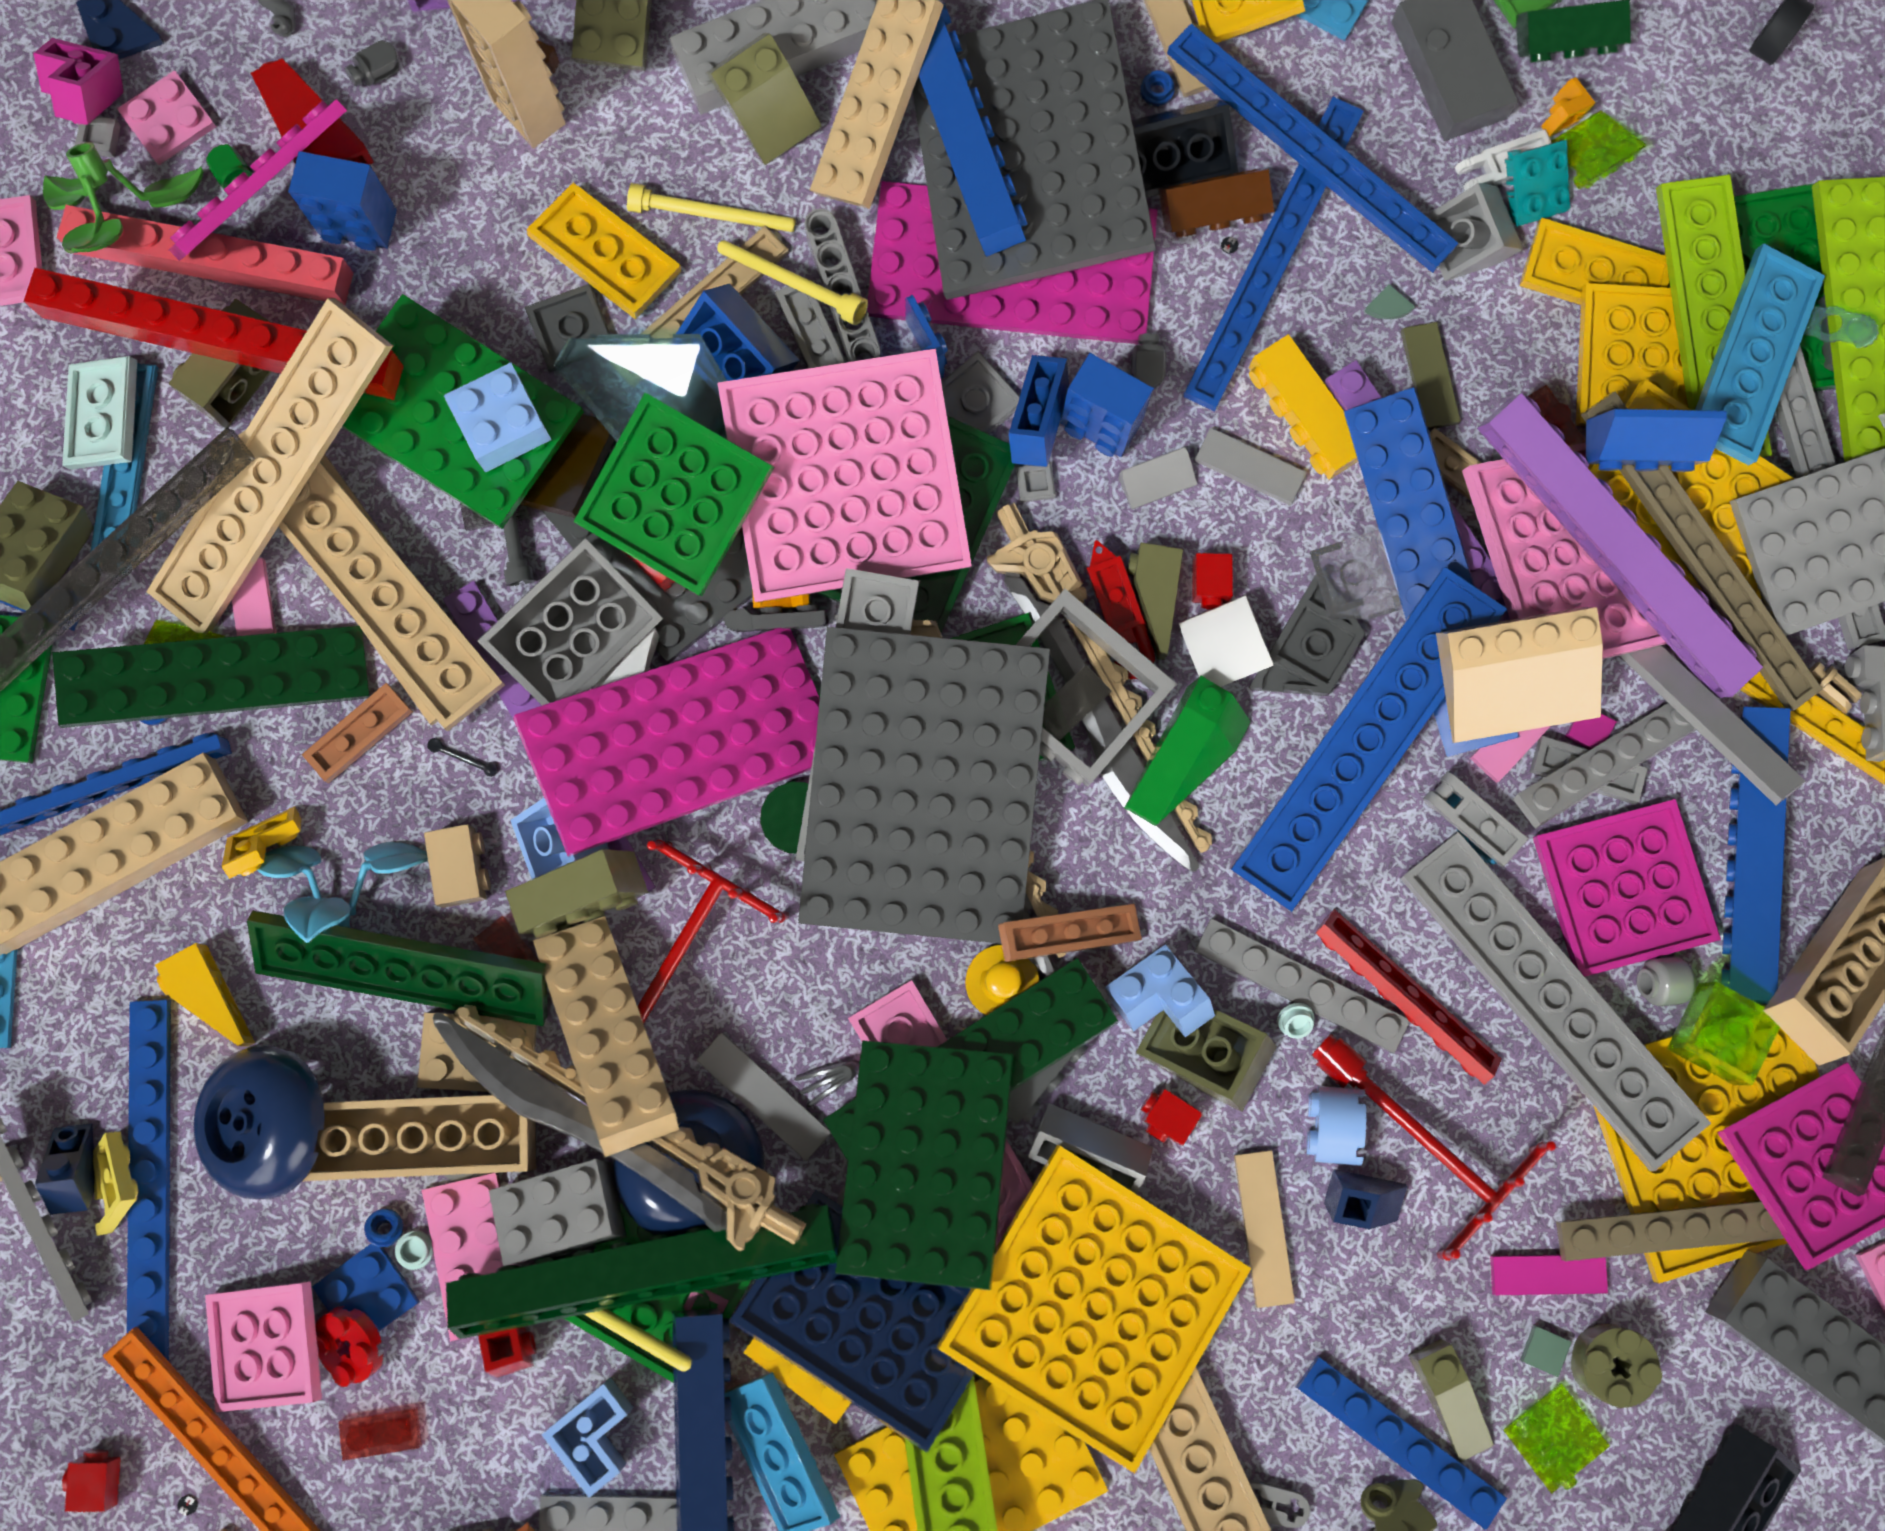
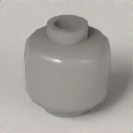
M1679 957L1653 958L1644 963L1637 975V987L1640 994L1652 1005L1660 1007L1679 1005L1689 1001L1694 994L1697 984L1695 972L1684 959Z

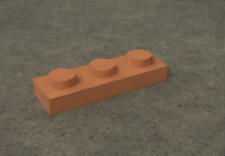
M385 683L301 755L318 775L329 784L413 711L394 689Z

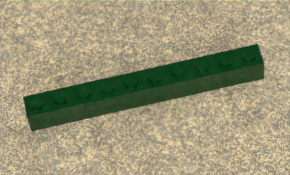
M807 1204L800 1207L799 1211L788 1213L806 1223L801 1237L795 1244L761 1226L752 1239L745 1243L744 1249L737 1250L727 1240V1230L715 1232L706 1227H694L688 1229L685 1234L673 1237L664 1234L650 1237L648 1242L638 1244L629 1242L616 1243L610 1246L609 1250L599 1252L581 1250L573 1253L572 1257L559 1260L555 1258H542L536 1260L534 1265L520 1268L515 1265L503 1266L498 1268L495 1273L485 1275L478 1273L464 1274L456 1281L446 1282L447 1327L458 1339H464L837 1263L838 1250L833 1218L828 1206H821L819 1204Z

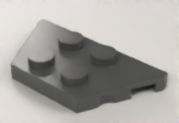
M1319 569L1270 650L1269 653L1274 665L1258 671L1249 686L1250 689L1254 691L1328 696L1333 690L1365 635V631L1358 621L1349 614L1348 606L1341 596L1337 597L1327 582V576L1324 571Z

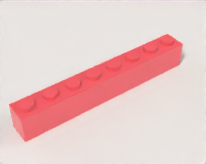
M65 205L57 239L62 243L65 235L72 229L83 224L95 223L96 216L94 210ZM102 212L104 221L119 219L123 226V232L119 239L110 246L97 251L73 253L326 302L327 298H336L343 305H346L353 277V271L342 257L217 233L208 235L179 261L169 249L175 244L170 237L181 228L180 226Z

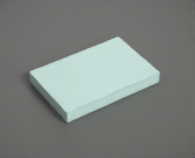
M131 356L69 364L62 466L73 470L132 462L137 378L136 359Z

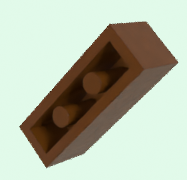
M1256 168L1158 188L1165 231L1175 232L1176 237L1197 234L1196 228L1208 225L1210 231L1229 228L1230 221L1242 218L1243 224L1263 221L1264 214L1274 212L1269 169Z

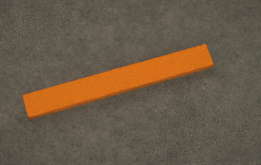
M137 1326L131 1329L103 1355L105 1360L260 1531H321Z

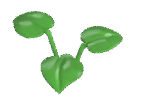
M85 142L73 146L66 153L78 178L67 179L45 175L43 197L50 209L62 210L65 209V205L76 206L84 200L85 196H89L96 216L95 223L83 224L69 231L63 238L62 246L65 252L70 254L92 252L110 246L119 239L123 232V226L119 219L104 221L95 194L101 185L108 180L106 176L108 171L141 201L149 200L152 207H166L186 200L195 192L203 176V169L200 166L196 170L177 175L173 178L159 180L147 186L144 192H142L113 166L110 159L102 161L93 143Z

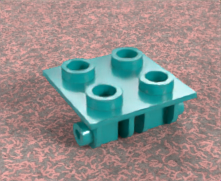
M1561 140L1523 152L1522 149L1508 151V158L1504 160L1507 176H1513V178L1506 180V185H1514V189L1507 190V195L1511 196L1508 197V213L1512 217V223H1516V226H1521L1541 218L1567 212L1570 209L1567 140Z

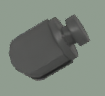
M380 40L357 52L356 56L352 57L355 67L352 64L345 67L346 74L355 87L362 84V79L370 86L372 84L376 85L396 74L399 70V62L395 48L389 42Z
M1153 333L1140 334L1139 344L1142 345L1133 347L1131 376L1156 388L1166 376L1165 347L1156 345L1160 343V335Z

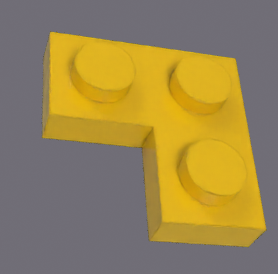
M295 806L227 838L222 868L229 879L240 873L242 876H246L255 872L264 863L267 847L275 843L284 845L297 837L301 831L302 819Z

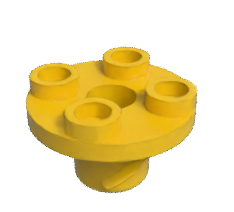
M996 945L984 949L972 960L966 972L965 987L973 1006L982 1014L988 1015L1039 982V975L1036 966L1029 959L1005 962L1002 945Z

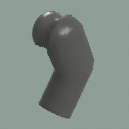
M259 0L261 6L274 13L272 17L274 24H270L272 31L282 37L291 35L296 28L294 7L285 0Z

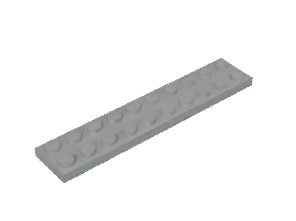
M1459 832L1400 878L1650 1172L1656 1171L1711 1124Z

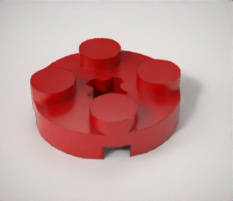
M345 1306L335 1307L320 1317L315 1325L318 1358L332 1375L334 1382L341 1387H347L351 1383L363 1382L376 1373L383 1362V1354L378 1357L379 1351L377 1345L382 1340L373 1321L362 1311L354 1308L349 1312L343 1309ZM346 1340L350 1343V1347L347 1346Z

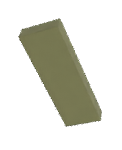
M1437 322L1403 328L1401 336L1413 387L1416 388L1428 430L1458 425L1460 423L1459 412Z

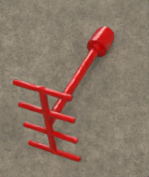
M663 840L649 841L647 848L649 850H658L686 867L689 874H698L708 880L710 884L637 1006L643 1024L723 890L728 892V896L731 899L738 898L768 916L771 923H782L789 918L787 911L781 912L751 894L749 888H741L711 870L710 865L699 863L674 848L670 841Z
M1330 1034L1311 1055L1318 1061L1316 1065L1341 1088L1349 1084L1352 1088L1357 1086L1359 1089H1364L1365 1094L1486 1202L1475 1215L1468 1217V1224L1445 1250L1437 1252L1439 1259L1450 1261L1460 1258V1250L1484 1223H1489L1493 1220L1492 1213L1514 1188L1524 1185L1525 1181L1523 1178L1545 1153L1556 1149V1143L1553 1141L1540 1142L1535 1146H1531L1529 1148V1155L1506 1180L1498 1183L1499 1188L1495 1191L1366 1075L1368 1071L1363 1068L1368 1061L1341 1037L1337 1039Z

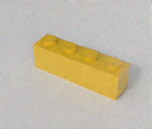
M1289 334L1255 355L1249 366L1251 370L1249 371V376L1252 383L1258 389L1264 388L1271 398L1269 404L1272 411L1279 418L1284 416L1291 426L1289 432L1292 439L1297 445H1304L1312 455L1310 462L1314 470L1320 475L1325 474L1331 480L1357 463L1358 458L1344 410Z

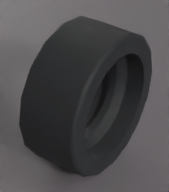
M1784 0L1753 42L1749 52L1767 64L1772 65L1803 26L1813 11L1814 5L1806 0Z

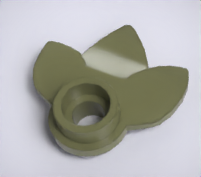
M1415 1479L1395 1480L1387 1485L1376 1483L1367 1487L1362 1492L1360 1499L1361 1510L1369 1520L1374 1522L1376 1531H1433L1437 1528V1521L1433 1515L1418 1502L1423 1491V1483ZM1379 1500L1383 1502L1386 1508H1377L1373 1505V1502Z

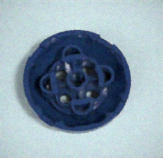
M272 1045L253 1046L240 1050L223 1060L212 1071L197 1099L193 1130L196 1150L201 1163L209 1176L220 1187L231 1194L246 1199H273L289 1193L306 1178L319 1154L314 1149L318 1130H324L325 1122L323 1099L313 1072L304 1060L294 1052L285 1051Z
M687 1089L668 1093L678 1126L691 1128L698 1145L702 1147L707 1145V1143L719 1144L720 1149L725 1148L764 1170V1151L759 1134L749 1117L736 1104L718 1094L703 1090ZM645 1142L647 1145H649V1146L652 1147L653 1149L657 1150L658 1152H660V1153L663 1154L664 1156L668 1157L669 1159H671V1160L674 1161L675 1163H677V1164H679L680 1166H682V1164L679 1163L678 1161L674 1160L673 1158H671V1157L668 1156L667 1154L663 1153L662 1151H660V1150L657 1149L656 1147L652 1146V1145L649 1144L648 1142ZM613 1158V1178L618 1197L629 1216L644 1230L653 1235L664 1234L673 1237L685 1234L688 1229L694 1227L711 1229L704 1220ZM685 1168L686 1170L693 1173L695 1182L699 1184L698 1174H696L690 1169Z

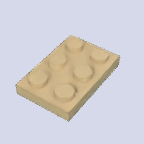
M424 1013L417 1088L489 1092L460 1063L434 1026L433 1015L435 1013ZM443 1014L461 1025L459 1019L454 1014ZM479 1016L480 1020L484 1023L491 1020L502 1021L506 1034L510 1038L517 1037V1035L529 1036L535 1051L537 1025L489 1016ZM461 1025L462 1027H464V1028L467 1029L468 1031L472 1032L473 1034H475V1035L478 1036L479 1038L483 1039L484 1041H486V1042L489 1043L490 1045L496 1047V1045L492 1044L491 1042H489V1041L486 1040L485 1038L481 1037L480 1035H478V1034L475 1033L474 1031L470 1030L469 1028H467V1027L464 1026V1025ZM511 1055L509 1056V1057H511L512 1059H514L515 1061H517V1062H519L520 1064H522L523 1066H525L526 1068H528V1069H530L531 1071H533L532 1068L528 1067L527 1065H525V1064L522 1063L521 1061L517 1060L516 1058H514V1057L511 1056Z

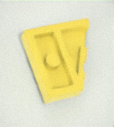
M121 1132L105 1133L93 1151V1170L95 1173L94 1200L104 1199L105 1209L104 1217L99 1223H95L96 1236L112 1233L138 1196L137 1183L135 1179H131L129 1171V1148L123 1145Z

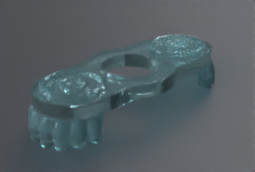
M1814 306L1803 335L1818 337L1819 340L1824 342L1842 341L1853 343L1857 348H1861L1862 346L1867 347L1868 344H1873V340H1876L1879 334V326L1874 319L1864 314L1846 312L1838 306L1827 308ZM1827 316H1840L1842 318V326L1836 333L1826 334L1822 332L1821 324Z

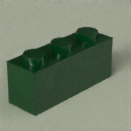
M1630 0L1534 10L1516 15L1519 58L1530 57V63L1551 61V54L1563 53V59L1585 57V50L1597 49V56L1619 53L1618 46L1631 43Z

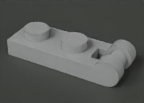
M1447 771L1440 779L1441 784L1434 792L1429 791L1423 798V801L1443 816L1501 867L1505 866L1529 838L1460 779ZM1452 793L1461 798L1454 808L1446 802Z

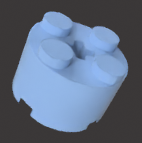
M1318 1086L1317 1092L1309 1094L1308 1117H1315V1131L1310 1130V1132H1307L1306 1153L1314 1155L1315 1162L1362 1165L1363 1157H1356V1150L1365 1148L1366 1104H1358V1098L1366 1096L1364 1089Z

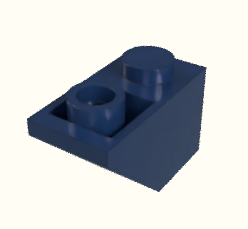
M92 1123L57 1127L53 1130L34 1183L50 1215L86 1211L89 1209L94 1194L95 1182Z
M1333 1169L1324 1204L1333 1222L1371 1230L1398 1221L1407 1185Z

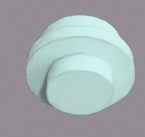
M1293 1003L1284 1007L1277 1017L1280 1030L1291 1038H1303L1314 1027V1013L1304 1003Z
M411 1231L401 1236L395 1247V1255L399 1264L410 1270L425 1267L434 1255L431 1238L422 1231Z

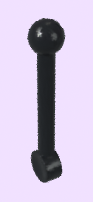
M432 738L428 741L427 747L431 752L436 753L440 751L483 770L485 775L489 777L495 776L498 772L496 764L483 763L442 745L441 740L438 738Z

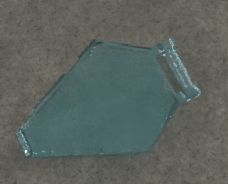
M650 334L598 335L597 339H574L570 337L555 361L554 366L617 442L645 392L727 439L726 431L724 432L725 424L718 383L727 380L700 334H673V338H652Z

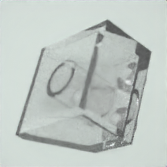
M1380 529L1310 551L1329 618L1373 619L1402 610V599Z

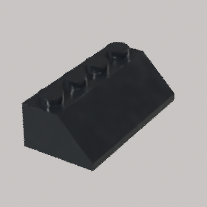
M1214 99L1132 120L1146 198L1159 195L1158 188L1238 172L1229 104Z
M1736 1424L1732 1432L1729 1431L1723 1436L1719 1445V1454L1713 1464H1709L1702 1471L1699 1480L1700 1486L1694 1496L1689 1497L1683 1503L1680 1510L1681 1518L1675 1528L1670 1531H1766L1801 1470L1778 1448Z

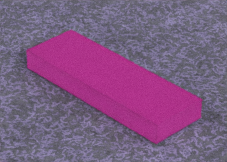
M1561 1255L1490 1256L1493 1295L1608 1294L1606 1257L1563 1261L1561 1260Z

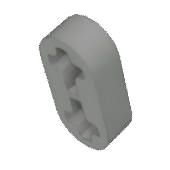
M1249 1481L1253 1492L1254 1489H1259V1495L1263 1499L1271 1501L1270 1506L1259 1504L1268 1523L1288 1528H1298L1308 1521L1310 1506L1301 1493L1260 1481ZM1291 1499H1296V1504L1302 1508L1301 1514H1294L1292 1519H1287V1513L1282 1509L1276 1508V1504L1278 1502L1287 1505L1290 1504Z

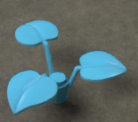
M385 842L367 849L364 852L366 862L361 865L349 904L342 898L321 897L313 870L310 868L321 862V856L313 848L285 846L273 849L265 853L264 863H262V866L257 871L271 878L292 877L300 872L307 876L314 897H302L289 902L284 907V917L290 928L306 943H309L320 932L334 925L350 928V916L356 915V904L368 870L372 869V871L379 874L394 873L427 862L428 856L426 851L401 842Z

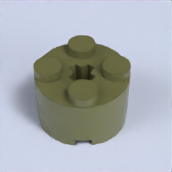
M1596 1324L1584 1330L1574 1343L1571 1356V1371L1574 1379L1583 1391L1604 1403L1617 1408L1639 1405L1647 1400L1661 1383L1662 1370L1658 1355L1652 1344L1638 1332L1615 1324ZM1617 1358L1619 1359L1616 1363L1617 1370L1613 1372L1611 1371L1615 1367L1613 1359Z

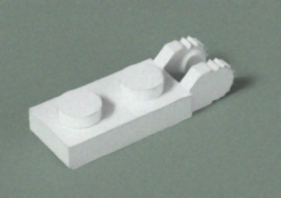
M1544 129L1485 149L1481 154L1461 161L1455 166V169L1459 175L1467 174L1482 166L1486 174L1475 177L1463 185L1465 191L1477 183L1497 186L1513 178V176H1507L1504 160L1508 158V151L1522 149L1523 152L1551 144L1552 142L1547 131Z

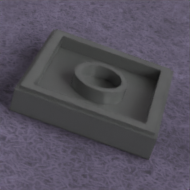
M590 284L524 307L549 373L616 349Z

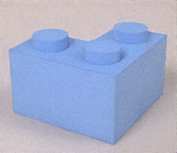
M1166 944L1105 987L1111 1003L1133 1032L1163 1010L1184 1037H1187L1215 1016L1210 998Z
M611 1377L542 1434L543 1438L589 1498L619 1474L627 1464L605 1433L626 1417L634 1407Z

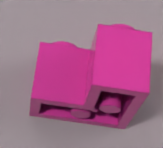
M51 38L33 53L41 92L51 94L55 117L70 120L75 124L89 125L124 92L118 54L56 38Z

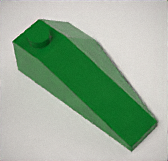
M1203 676L1198 677L1186 688L1124 806L1126 810L1154 826L1158 825L1236 752L1251 721L1232 693Z

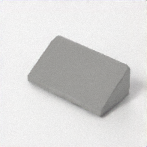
M1186 447L1124 469L1118 477L1131 510L1197 485Z

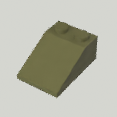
M763 33L706 72L764 165L822 127L790 65L770 33Z
M1213 1008L1215 1016L1187 1037H1184L1164 1010L1156 1015L1136 1053L1209 1096L1243 1112L1277 1048L1268 1034Z

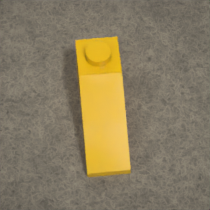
M195 943L155 964L159 973L157 982L164 994L170 995L173 1000L237 1046L249 1047L255 1044L207 945Z

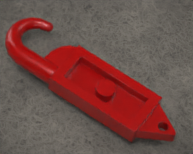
M1095 540L1090 567H1087L1086 570L1105 623L1128 643L1136 642L1139 652L1154 664V648L1121 555L1117 557L1098 540ZM1101 547L1102 553H1097L1096 548ZM1117 661L1114 662L1115 664H1117V665L1123 667V666H1122L1121 664H1119ZM1128 671V679H1137Z

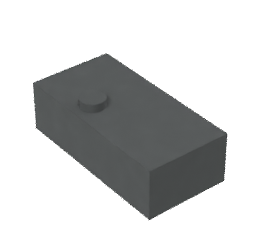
M1405 0L1400 2L1391 23L1443 140L1447 141L1506 120L1518 100L1473 0Z

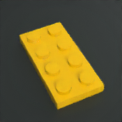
M574 182L527 228L528 237L635 320L681 273V265Z
M1541 218L1536 226L1519 286L1581 305L1582 286L1586 283L1668 288L1669 276L1665 255Z

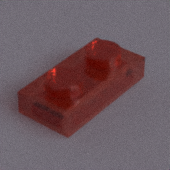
M417 1407L338 1421L342 1461L417 1449L422 1446Z

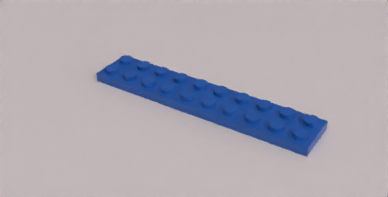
M1412 387L1344 411L1405 619L1411 614L1443 567L1448 568L1475 587L1416 388ZM1446 696L1433 712L1447 757L1520 737L1519 732L1453 743Z
M1443 567L1230 869L1292 912L1445 697L1436 633L1498 622L1507 608L1448 568Z

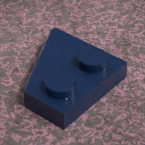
M120 0L76 1L92 48L118 54V60L164 44L160 35Z

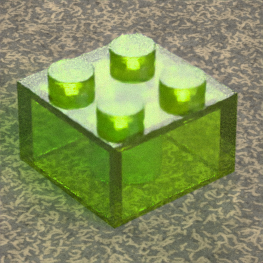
M1717 981L1699 983L1667 1049L1732 1085H1753L1780 1027L1763 1011L1765 1007Z

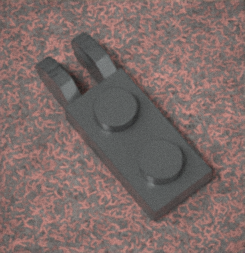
M818 605L796 606V612L782 613V607L760 608V615H752L742 608L736 611L734 609L732 611L729 610L724 616L723 621L727 629L729 628L733 632L771 631L778 628L806 629L827 626V615L825 611H818Z

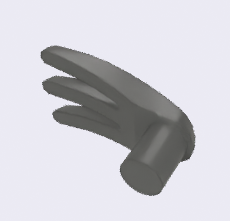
M851 1060L798 1074L794 1079L796 1081L827 1075L826 1078L800 1090L799 1094L802 1095L829 1083L831 1084L828 1089L809 1101L807 1107L814 1106L853 1080L855 1075L859 1073L860 1062Z

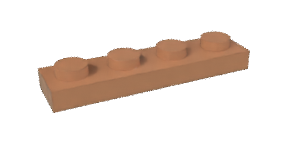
M1135 904L1004 922L998 925L1005 962L1142 940Z

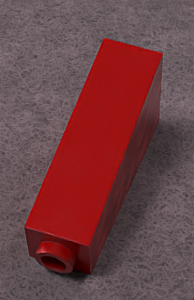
M283 58L277 61L266 62L259 69L250 72L281 137L296 124L301 129L306 127L307 125L302 119L323 101ZM340 118L302 151L369 165L375 163L364 143ZM298 155L293 159V161H294L295 164H296V160H297Z

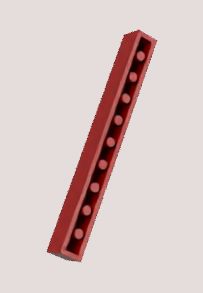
M35 267L23 301L44 319L280 374L307 330ZM390 350L364 393L394 400L404 366L393 350Z

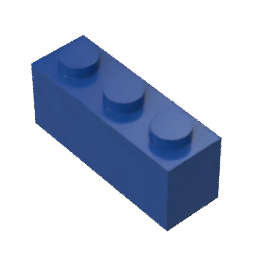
M1032 355L1009 430L1012 463L1041 467L1048 466L1069 388L1067 358Z

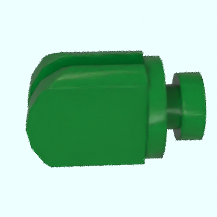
M228 144L214 147L206 157L209 170L223 189L242 172H245L248 177L252 175L251 169L239 152Z

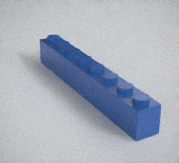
M943 2L944 6L920 69L919 78L976 234L987 257L1026 241L1021 227L1028 225L1021 204L1015 206L1012 204L1010 197L1017 195L1010 175L1007 174L1002 177L999 168L1005 166L999 146L991 147L988 140L995 135L988 117L980 118L978 110L984 106L977 87L969 89L967 81L972 80L973 77L966 58L959 61L956 53L963 50L956 31L953 30L948 33L946 25L952 23L945 2Z
M1743 706L1741 717L1738 718L1788 764L1791 709ZM1731 763V774H1738V788H1730L1729 810H1736V824L1728 825L1727 845L1735 846L1734 860H1727L1726 881L1733 882L1732 896H1725L1724 918H1731L1730 933L1723 932L1722 954L1729 955V969H1721L1720 991H1727V1000L1768 1004L1778 990L1786 799L1776 806Z

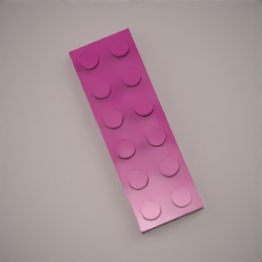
M337 99L329 106L324 100L320 102L302 119L306 123V127L301 129L296 124L276 142L281 148L277 153L269 148L250 165L254 171L250 177L245 172H242L224 189L228 195L227 198L221 201L218 196L214 197L197 213L202 219L198 224L194 225L189 220L170 237L175 244L169 251L179 261L184 258L298 155L299 151L302 152L347 111Z

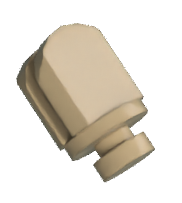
M1817 662L1809 670L1822 688L1818 694L1829 704L1846 714L1852 708L1850 702L1856 703L1862 697L1861 692L1837 673L1838 670L1834 666L1824 671L1825 666Z

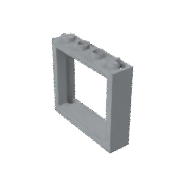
M1064 589L1016 645L1030 647L1057 615L1061 613L1154 693L1090 768L1042 727L1040 755L1049 762L1055 759L1065 768L1062 773L1069 780L1071 779L1078 786L1083 783L1088 787L1177 683L1068 590Z

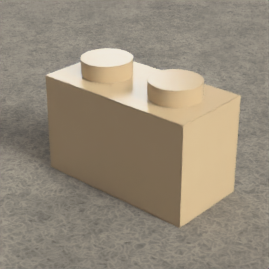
M468 824L424 832L435 905L446 908L487 900L485 891L491 889V882L487 868H481L479 855L485 854V844L481 832L476 833L475 828Z

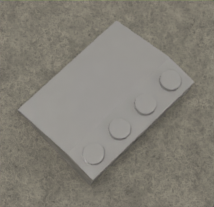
M585 538L491 626L477 642L541 705H545L590 690L663 618Z

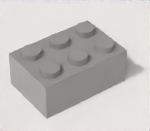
M594 1159L489 1190L503 1266L515 1265L520 1268L534 1264L538 1259L555 1258L627 1237L619 1198L615 1188L611 1162Z

